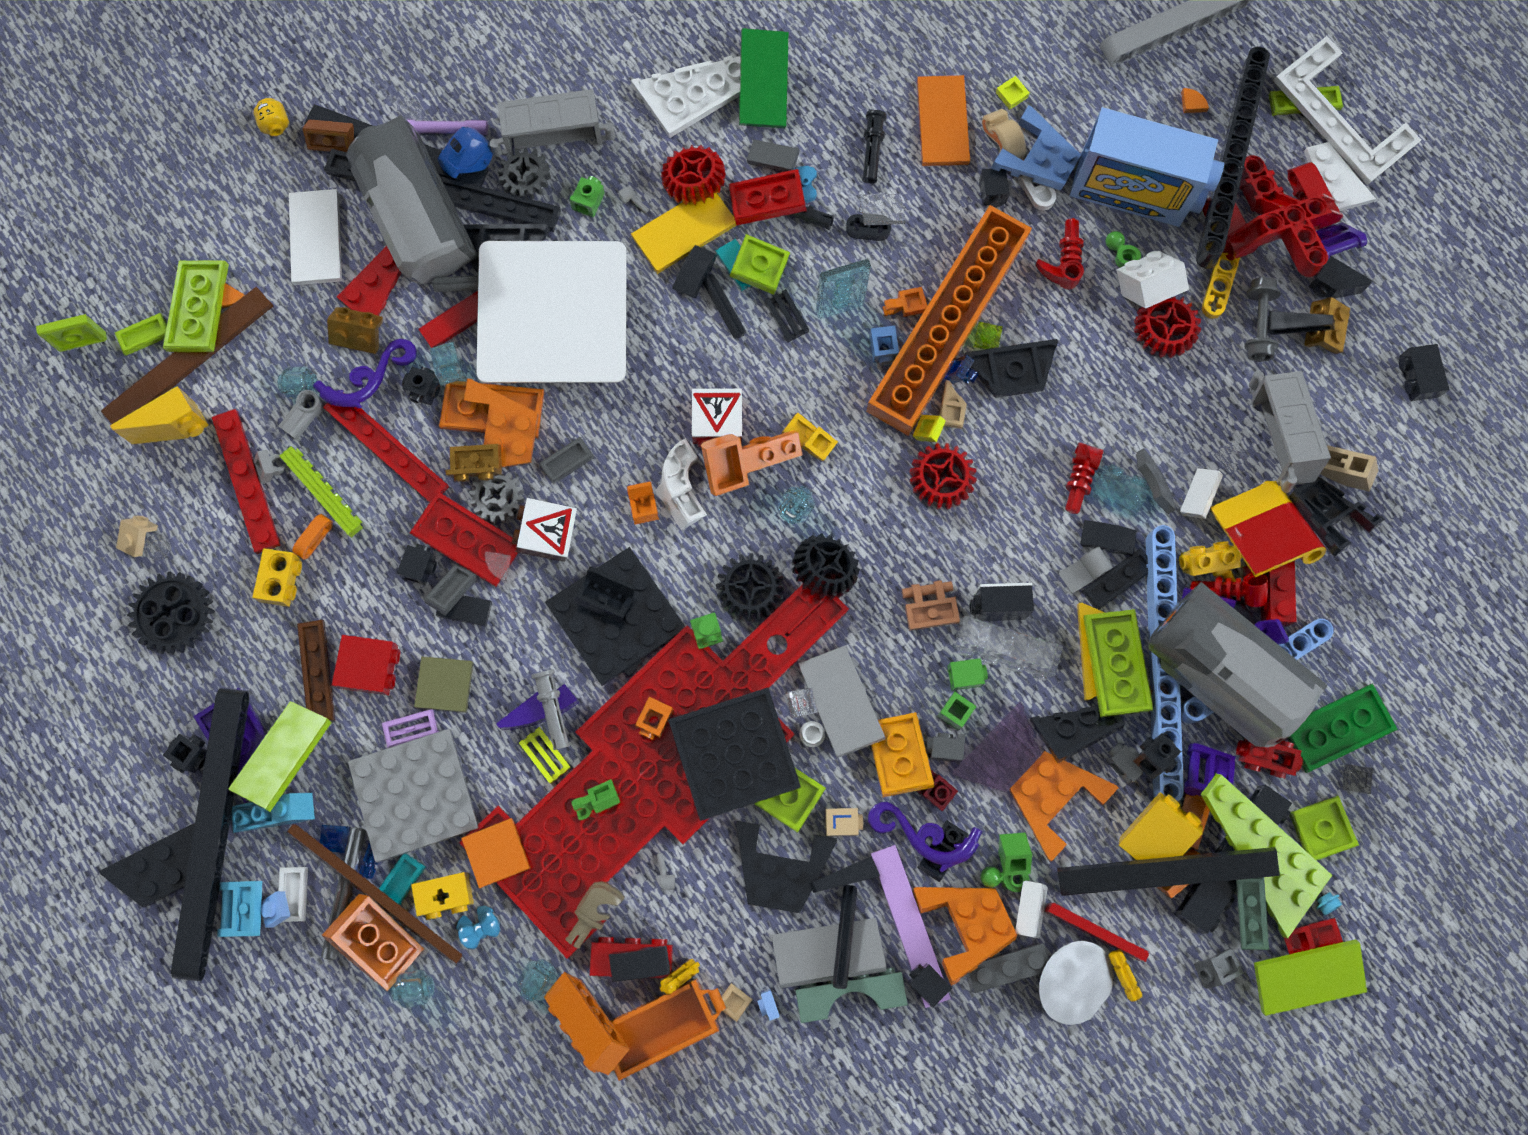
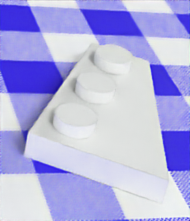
M1329 142L1305 149L1304 153L1308 163L1312 162L1318 168L1332 197L1335 199L1334 203L1338 206L1339 211L1369 204L1376 199Z

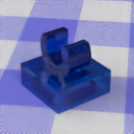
M968 355L957 358L945 379L952 384L960 381L969 384L970 381L973 383L978 376V373L970 368L975 360Z
M322 825L320 843L331 852L345 853L350 827Z

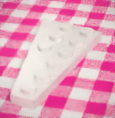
M732 56L724 57L722 61L714 63L707 61L675 69L674 72L664 75L657 73L653 74L651 78L643 80L639 78L632 79L631 84L668 137L671 138L739 97L740 56L734 58Z

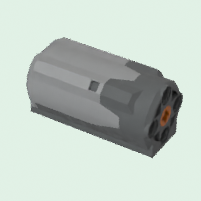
M402 115L387 123L363 129L350 144L346 156L351 164L350 170L401 273L415 283L425 284L433 282L435 277H447L459 270L463 265L479 258L418 131Z
M1202 582L1176 604L1169 615L1152 633L1148 641V649L1161 659V668L1257 747L1275 746L1291 736L1313 711L1319 697L1328 686Z

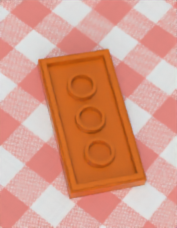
M964 75L917 77L922 166L969 165L970 152Z
M446 380L439 423L440 429L485 433L489 405L464 401L467 382ZM480 383L538 413L539 417L535 438H538L544 389Z

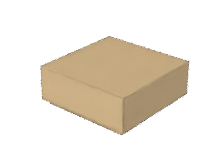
M731 983L722 995L726 1005V1009L723 1012L737 1022L753 999Z

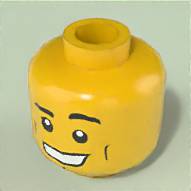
M265 98L260 100L254 108L253 114L257 126L262 133L270 136H279L288 127L289 119L281 102L273 98Z

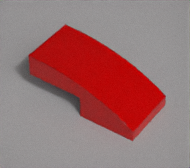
M1335 917L1296 927L1289 938L1284 937L1289 954L1343 942Z

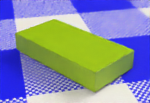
M158 313L114 333L123 354L127 356L164 340L167 324L163 315Z

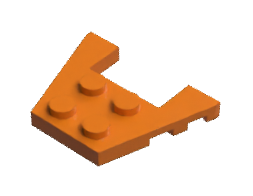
M467 378L464 401L489 405L483 445H501L502 468L531 463L539 414Z
M1044 751L1009 788V791L1027 820L1047 860L1052 862L1067 844L1047 824L1081 787L1101 805H1104L1119 787L1065 760L1057 763L1052 754Z
M913 888L912 893L921 914L945 906L948 908L966 952L944 958L942 961L951 986L958 983L967 973L977 969L978 965L986 959L992 958L1016 940L1017 933L996 888Z

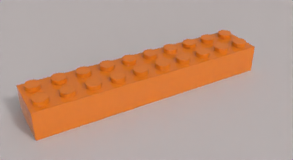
M989 205L869 400L867 413L902 433L910 435L1025 245L1032 230L1031 227Z

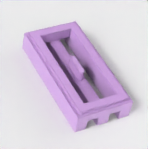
M430 709L382 723L387 748L439 732L434 710ZM425 717L429 718L428 722L413 725L390 732L389 728L393 726L401 725ZM431 727V730L395 741L391 739L395 736Z

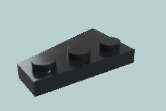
M1098 705L1080 708L1079 711L1058 712L1053 713L1052 716L1030 718L1031 724L1057 763L1119 731L1125 725L1119 715L1100 717Z

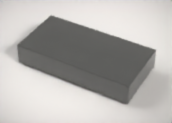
M754 139L747 157V163L783 172L794 170L799 156V149Z
M578 437L540 462L539 465L554 485L595 457L583 439Z
M456 563L424 598L425 603L446 616L477 580L476 574Z

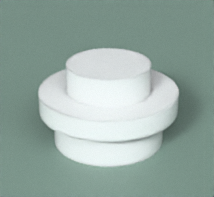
M807 722L800 729V740L808 747H817L824 741L825 730L818 722Z

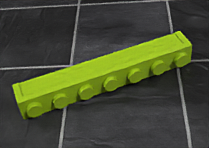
M290 446L279 455L347 535L352 538L363 529L360 525L362 521L359 517L351 514L352 509L347 504L343 505L341 503L343 499L337 493L333 494L331 485L321 480L323 476L318 471L314 472L312 470L313 465L308 459L305 461L302 458L304 455L298 448L295 450Z

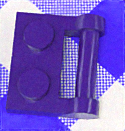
M1344 222L1316 231L1327 251L1328 259L1332 255L1354 247L1362 248L1368 243L1367 237L1363 232Z
M1198 743L1188 745L1187 754L1190 757L1188 777L1184 783V793L1192 796H1201V793L1215 774L1223 775L1233 785L1236 756ZM1200 758L1206 759L1204 784L1198 782Z

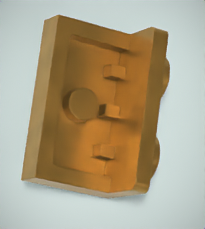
M1333 297L1312 302L1310 314L1333 315L1335 330L1306 332L1304 345L1308 348L1320 345L1334 354L1343 353L1350 308Z
M336 307L327 318L328 344L376 354L379 349V327L383 323V317L370 312L350 310L347 307Z
M487 444L450 447V470H446V475L454 478L456 482L469 481V477H478V480H493V476L502 475L501 445Z

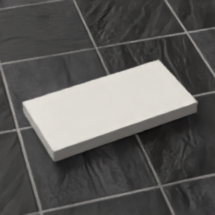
M338 190L289 193L292 284L304 285L342 281Z

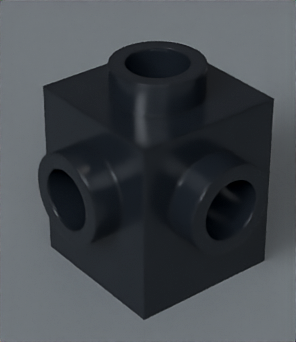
M412 366L410 372L405 374L402 381V389L408 396V399L416 404L425 403L432 405L434 398L440 392L441 386L435 372L426 367L418 369Z
M1161 733L1155 739L1151 736L1148 737L1140 745L1142 752L1133 762L1153 780L1162 772L1166 774L1177 765L1178 762L1175 758L1182 751L1176 747L1170 738Z
M178 734L169 744L163 756L171 761L170 766L181 773L185 771L195 773L204 767L207 748L204 747L206 742L194 734L191 737Z

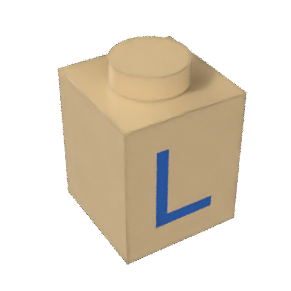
M858 808L826 809V836L859 835V830H863V815L858 814Z

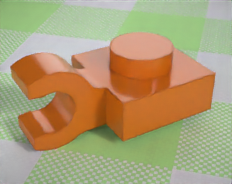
M922 287L899 291L898 298L885 300V306L882 307L884 316L894 315L902 311L903 317L922 314L927 308V302Z

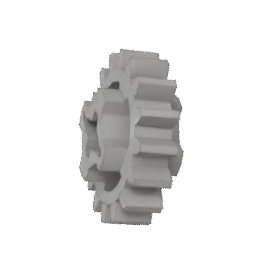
M502 471V475L493 476V480H481L480 483L473 481L472 484L476 490L469 491L470 496L475 498L469 501L472 507H476L473 510L475 514H482L481 518L485 521L490 517L492 524H496L497 519H501L503 524L506 523L507 516L514 519L513 512L515 510L518 511V503L525 502L524 497L520 496V494L524 493L523 487H517L520 484L519 479L515 478L512 480L513 475L511 472L504 476ZM485 489V496L481 498L482 492ZM495 493L501 496L499 500L493 497ZM513 493V499L511 504L509 505V497ZM492 509H501L502 511L493 512V511H491V510H492Z

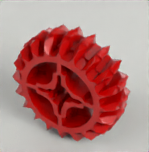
M691 144L689 149H685L682 146L680 152L674 151L673 157H667V163L663 164L661 178L664 189L670 198H674L677 203L683 201L685 206L689 202L696 206L698 201H702L705 204L706 198L713 199L714 193H720V187L724 186V179L726 178L724 163L717 152H713L710 147L704 149L700 145L698 148H695Z
M1173 296L1148 308H1139L1137 311L1138 316L1134 319V323L1137 325L1134 328V332L1139 333L1137 341H1145L1143 349L1150 346L1152 348L1150 351L1151 355L1159 351L1160 358L1164 357L1166 352L1169 358H1173L1176 354L1178 356L1183 355L1185 350L1189 351L1193 344L1197 342V335L1201 332V328L1198 326L1201 323V319L1195 317L1198 314V310L1190 309L1192 302L1186 305L1184 303V296L1179 300L1176 299V296ZM1166 310L1164 315L1150 316L1156 311ZM1184 334V337L1179 340L1169 341L1172 335Z
M939 443L935 444L934 450L927 446L925 453L920 451L917 455L918 459H914L912 462L915 468H911L909 474L914 477L909 482L912 485H916L913 488V493L922 492L919 496L920 501H923L926 497L929 499L927 502L928 507L932 505L933 501L937 502V509H941L942 503H945L947 509L952 507V502L954 505L960 506L961 499L966 501L969 498L968 493L974 491L972 484L976 483L977 478L972 476L976 473V468L970 467L973 459L965 460L967 452L957 453L959 450L958 446H955L953 450L949 449V443L945 444L944 449H941ZM936 459H946V462L942 465L928 464ZM953 463L960 469L962 479H959V475L954 473L952 469ZM947 467V476L944 478V480H942L941 484L939 485V476L942 474V472H944L945 468ZM923 472L927 473V476L933 480V489L927 485ZM944 487L958 488L951 493H940V490Z

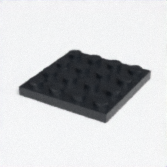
M630 547L596 568L636 586L633 602L621 623L574 603L575 595L583 584L586 575L545 601L546 606L601 686L671 641L686 627Z
M768 687L668 719L700 821L801 788Z

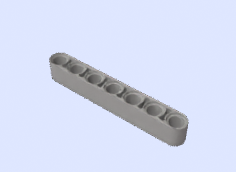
M1189 0L1107 37L1101 42L1100 49L1110 66L1114 67L1117 65L1116 63L1121 64L1136 57V54L1141 55L1156 48V45L1161 46L1176 39V36L1181 37L1196 30V27L1201 28L1217 20V17L1221 19L1237 11V8L1238 10L1244 8L1250 0Z

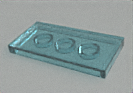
M869 259L820 273L815 310L818 319L863 307L871 270Z

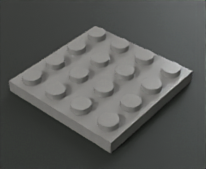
M450 729L348 761L376 863L478 829L477 818Z

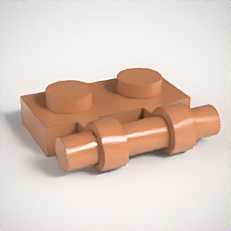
M941 580L933 581V584L923 586L913 584L910 588L902 589L903 599L910 597L914 599V603L905 605L909 631L960 622L956 597L945 598L944 593L953 591L952 581L943 583ZM935 594L936 600L923 602V595Z

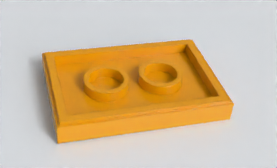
M914 712L878 720L885 735V740L872 744L871 749L882 797L933 788L934 781L917 713Z

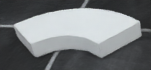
M686 438L678 442L671 449L663 464L662 484L669 501L690 492L692 489L689 481V469L698 460V457Z

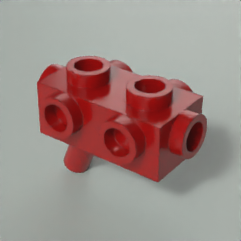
M1244 737V741L1240 740L1236 747V755L1240 756V762L1245 763L1244 768L1260 772L1262 767L1270 770L1269 775L1283 779L1286 778V774L1296 776V772L1301 769L1303 762L1301 757L1302 751L1294 749V743L1283 740L1275 746L1257 747ZM1278 754L1283 757V761L1280 764L1275 761L1278 760Z

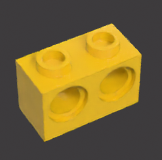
M263 548L252 598L260 603L290 607L291 600L295 599L297 588L294 585L296 576H299L302 570L300 558L292 552ZM286 561V567L282 571H278L279 563ZM281 585L280 593L272 596L273 588Z

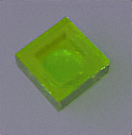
M978 322L973 347L981 349L999 347L1003 326Z

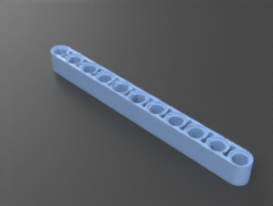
M1166 525L1156 527L1146 537V555L1148 557V639H1150L1152 633L1165 619L1158 614V608L1165 609L1168 616L1177 604L1175 534L1172 528ZM1156 534L1163 536L1164 544L1156 540ZM1157 558L1165 562V569L1157 565ZM1157 583H1162L1166 587V593H1161L1158 590ZM1149 650L1150 686L1153 710L1151 711V737L1155 739L1161 733L1169 735L1176 747L1182 751L1180 683L1161 668L1160 658ZM1162 682L1166 683L1169 687L1168 695L1164 694L1160 689ZM1162 708H1166L1170 712L1169 720H1165L1162 717ZM1182 752L1175 758L1178 763L1167 774L1162 772L1153 779L1154 797L1159 792L1164 795V787L1168 785L1173 791V798L1177 801L1182 798L1184 792Z

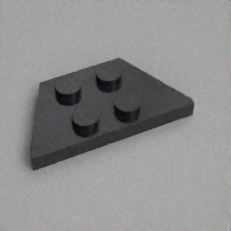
M463 224L478 256L481 244L486 241H544L550 232L547 224ZM479 258L471 261L474 270L479 273Z
M1058 339L965 352L964 359L995 398L1040 392L1046 386Z
M195 823L100 870V875L141 907H147L185 887Z

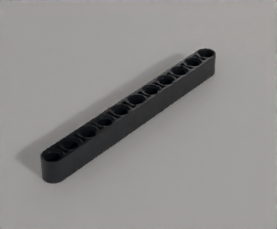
M1257 46L1250 49L1241 71L1220 161L1224 162V168L1216 190L1211 193L1196 254L1197 264L1205 269L1216 266L1225 248L1270 59L1269 51L1263 47Z
M219 688L215 697L171 966V976L173 979L202 981L206 972L203 968L207 966L234 800V793L228 789L238 775L249 706V693L245 690Z

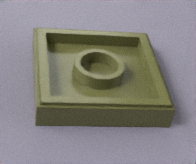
M421 656L414 707L467 713L474 662Z

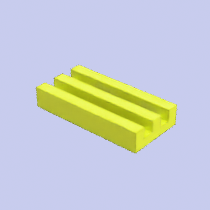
M538 727L535 729L536 731L530 733L519 744L547 781L552 784L571 767L558 750H553L552 742L543 730ZM538 735L563 765V768L559 770L535 739ZM529 742H532L555 772L553 776L548 773L527 745Z

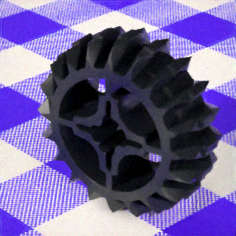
M822 533L817 537L812 535L802 541L795 550L791 563L794 565L792 573L798 575L796 582H803L802 590L808 588L811 590V595L818 593L820 599L827 596L829 600L834 599L835 596L840 598L850 592L853 588L852 586L857 582L860 569L857 567L859 560L854 559L855 552L848 550L849 544H841V538L833 540L831 534L825 538Z
M753 553L749 554V560H745L743 554L739 555V563L733 558L730 559L732 568L724 565L722 569L726 574H718V579L723 582L717 583L716 589L724 591L719 592L717 598L725 599L721 603L722 608L731 605L728 610L729 615L734 614L736 610L738 611V620H741L743 613L747 614L748 622H751V614H756V619L759 621L761 620V611L766 616H770L771 612L768 607L775 610L778 608L777 603L773 600L782 601L783 596L777 592L784 591V586L778 584L783 581V576H775L779 572L778 567L769 569L772 565V560L769 559L765 564L762 563L763 555H759L758 560L755 561ZM747 569L744 579L730 583L735 574ZM755 569L764 573L771 584H765V581L756 579ZM750 576H752L753 587L757 586L753 588L751 598H749L747 588H743L747 587ZM730 591L743 594L746 598V605L738 603L732 597ZM770 592L764 602L753 606L754 598L758 594Z

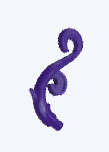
M396 339L385 348L375 372L367 366L354 368L349 374L350 383L354 387L362 388L354 393L346 394L343 393V390H334L332 387L326 386L321 380L316 381L313 387L320 393L319 396L331 405L361 409L363 406L360 403L370 398L381 385L391 352L396 349H403L405 355L398 358L393 356L392 362L399 366H405L413 363L416 359V347L406 339ZM368 380L366 386L363 388L362 381Z
M889 802L875 804L868 814L870 827L875 832L884 834L895 829L896 824L894 821L890 824H883L880 821V816L884 811L892 812L898 819L913 848L925 859L942 865L940 872H944L952 866L967 861L979 846L978 840L982 834L980 829L973 827L969 837L965 838L963 843L954 844V847L957 849L951 852H940L930 848L925 842L929 837L933 839V846H938L943 842L944 832L939 825L926 823L916 833L900 809Z

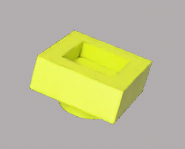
M1016 76L996 89V94L1009 110L1026 100L1030 94Z
M921 415L913 437L918 441L937 442L946 420L941 416Z

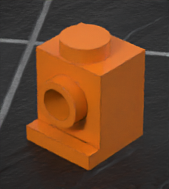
M649 697L636 723V727L641 729L639 734L650 740H653L655 736L661 738L669 721L668 719H670L674 712L673 708ZM652 717L659 719V723L656 726H652L649 723Z

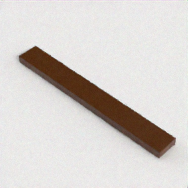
M256 286L220 315L214 352H173L103 408L101 412L113 424L165 394L274 307L273 304Z
M293 824L288 829L287 833L292 839L361 893L370 896L384 911L455 966L460 962L462 954L298 825Z

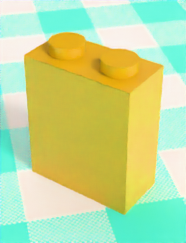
M1159 792L1121 835L1119 846L1136 860L1183 856L1203 834L1202 822L1192 812L1186 813L1182 810L1175 798L1170 795L1165 796Z

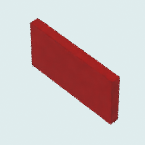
M438 491L409 532L410 535L495 587L498 586L518 555L515 552L516 545L512 544L513 538Z

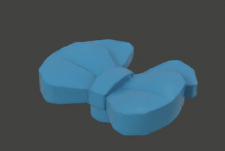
M810 166L798 167L805 203H809L817 197V191L812 186V181L817 177V171L814 167Z
M479 906L477 908L479 922L475 925L467 916H462L459 919L456 929L458 930L460 942L467 949L474 950L477 948L480 939H484L487 936H498L500 922L492 913V908Z

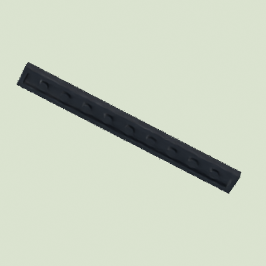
M331 149L324 168L326 174L356 182L350 170L351 164L346 156L347 152ZM440 176L454 207L520 224H547L551 232L555 231L561 212L559 206Z

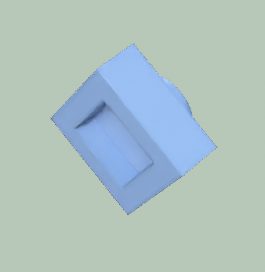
M276 891L262 901L261 914L265 928L275 927L290 917L285 891Z
M771 989L761 992L762 999L757 1002L762 1016L768 1015L770 1021L779 1018Z

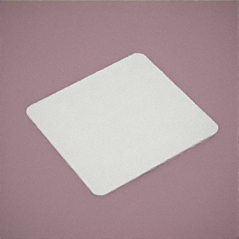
M486 241L481 244L479 248L477 377L480 381L485 383H617L625 378L626 247L623 243L618 241Z

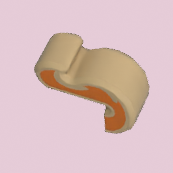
M1004 109L984 115L982 118L983 130L999 145L1000 151L1003 148L1024 161L1026 157V143L1019 124L1012 119L1009 120L1008 112Z

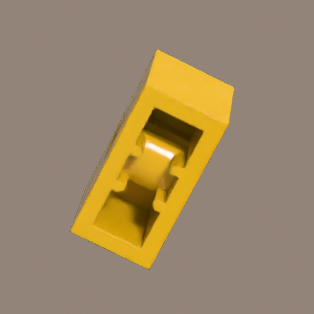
M468 872L411 884L416 915L425 916L426 920L442 917L441 912L451 910L452 914L468 911V905L474 904ZM442 891L443 893H449V898H446L444 902L438 901V896L442 895Z

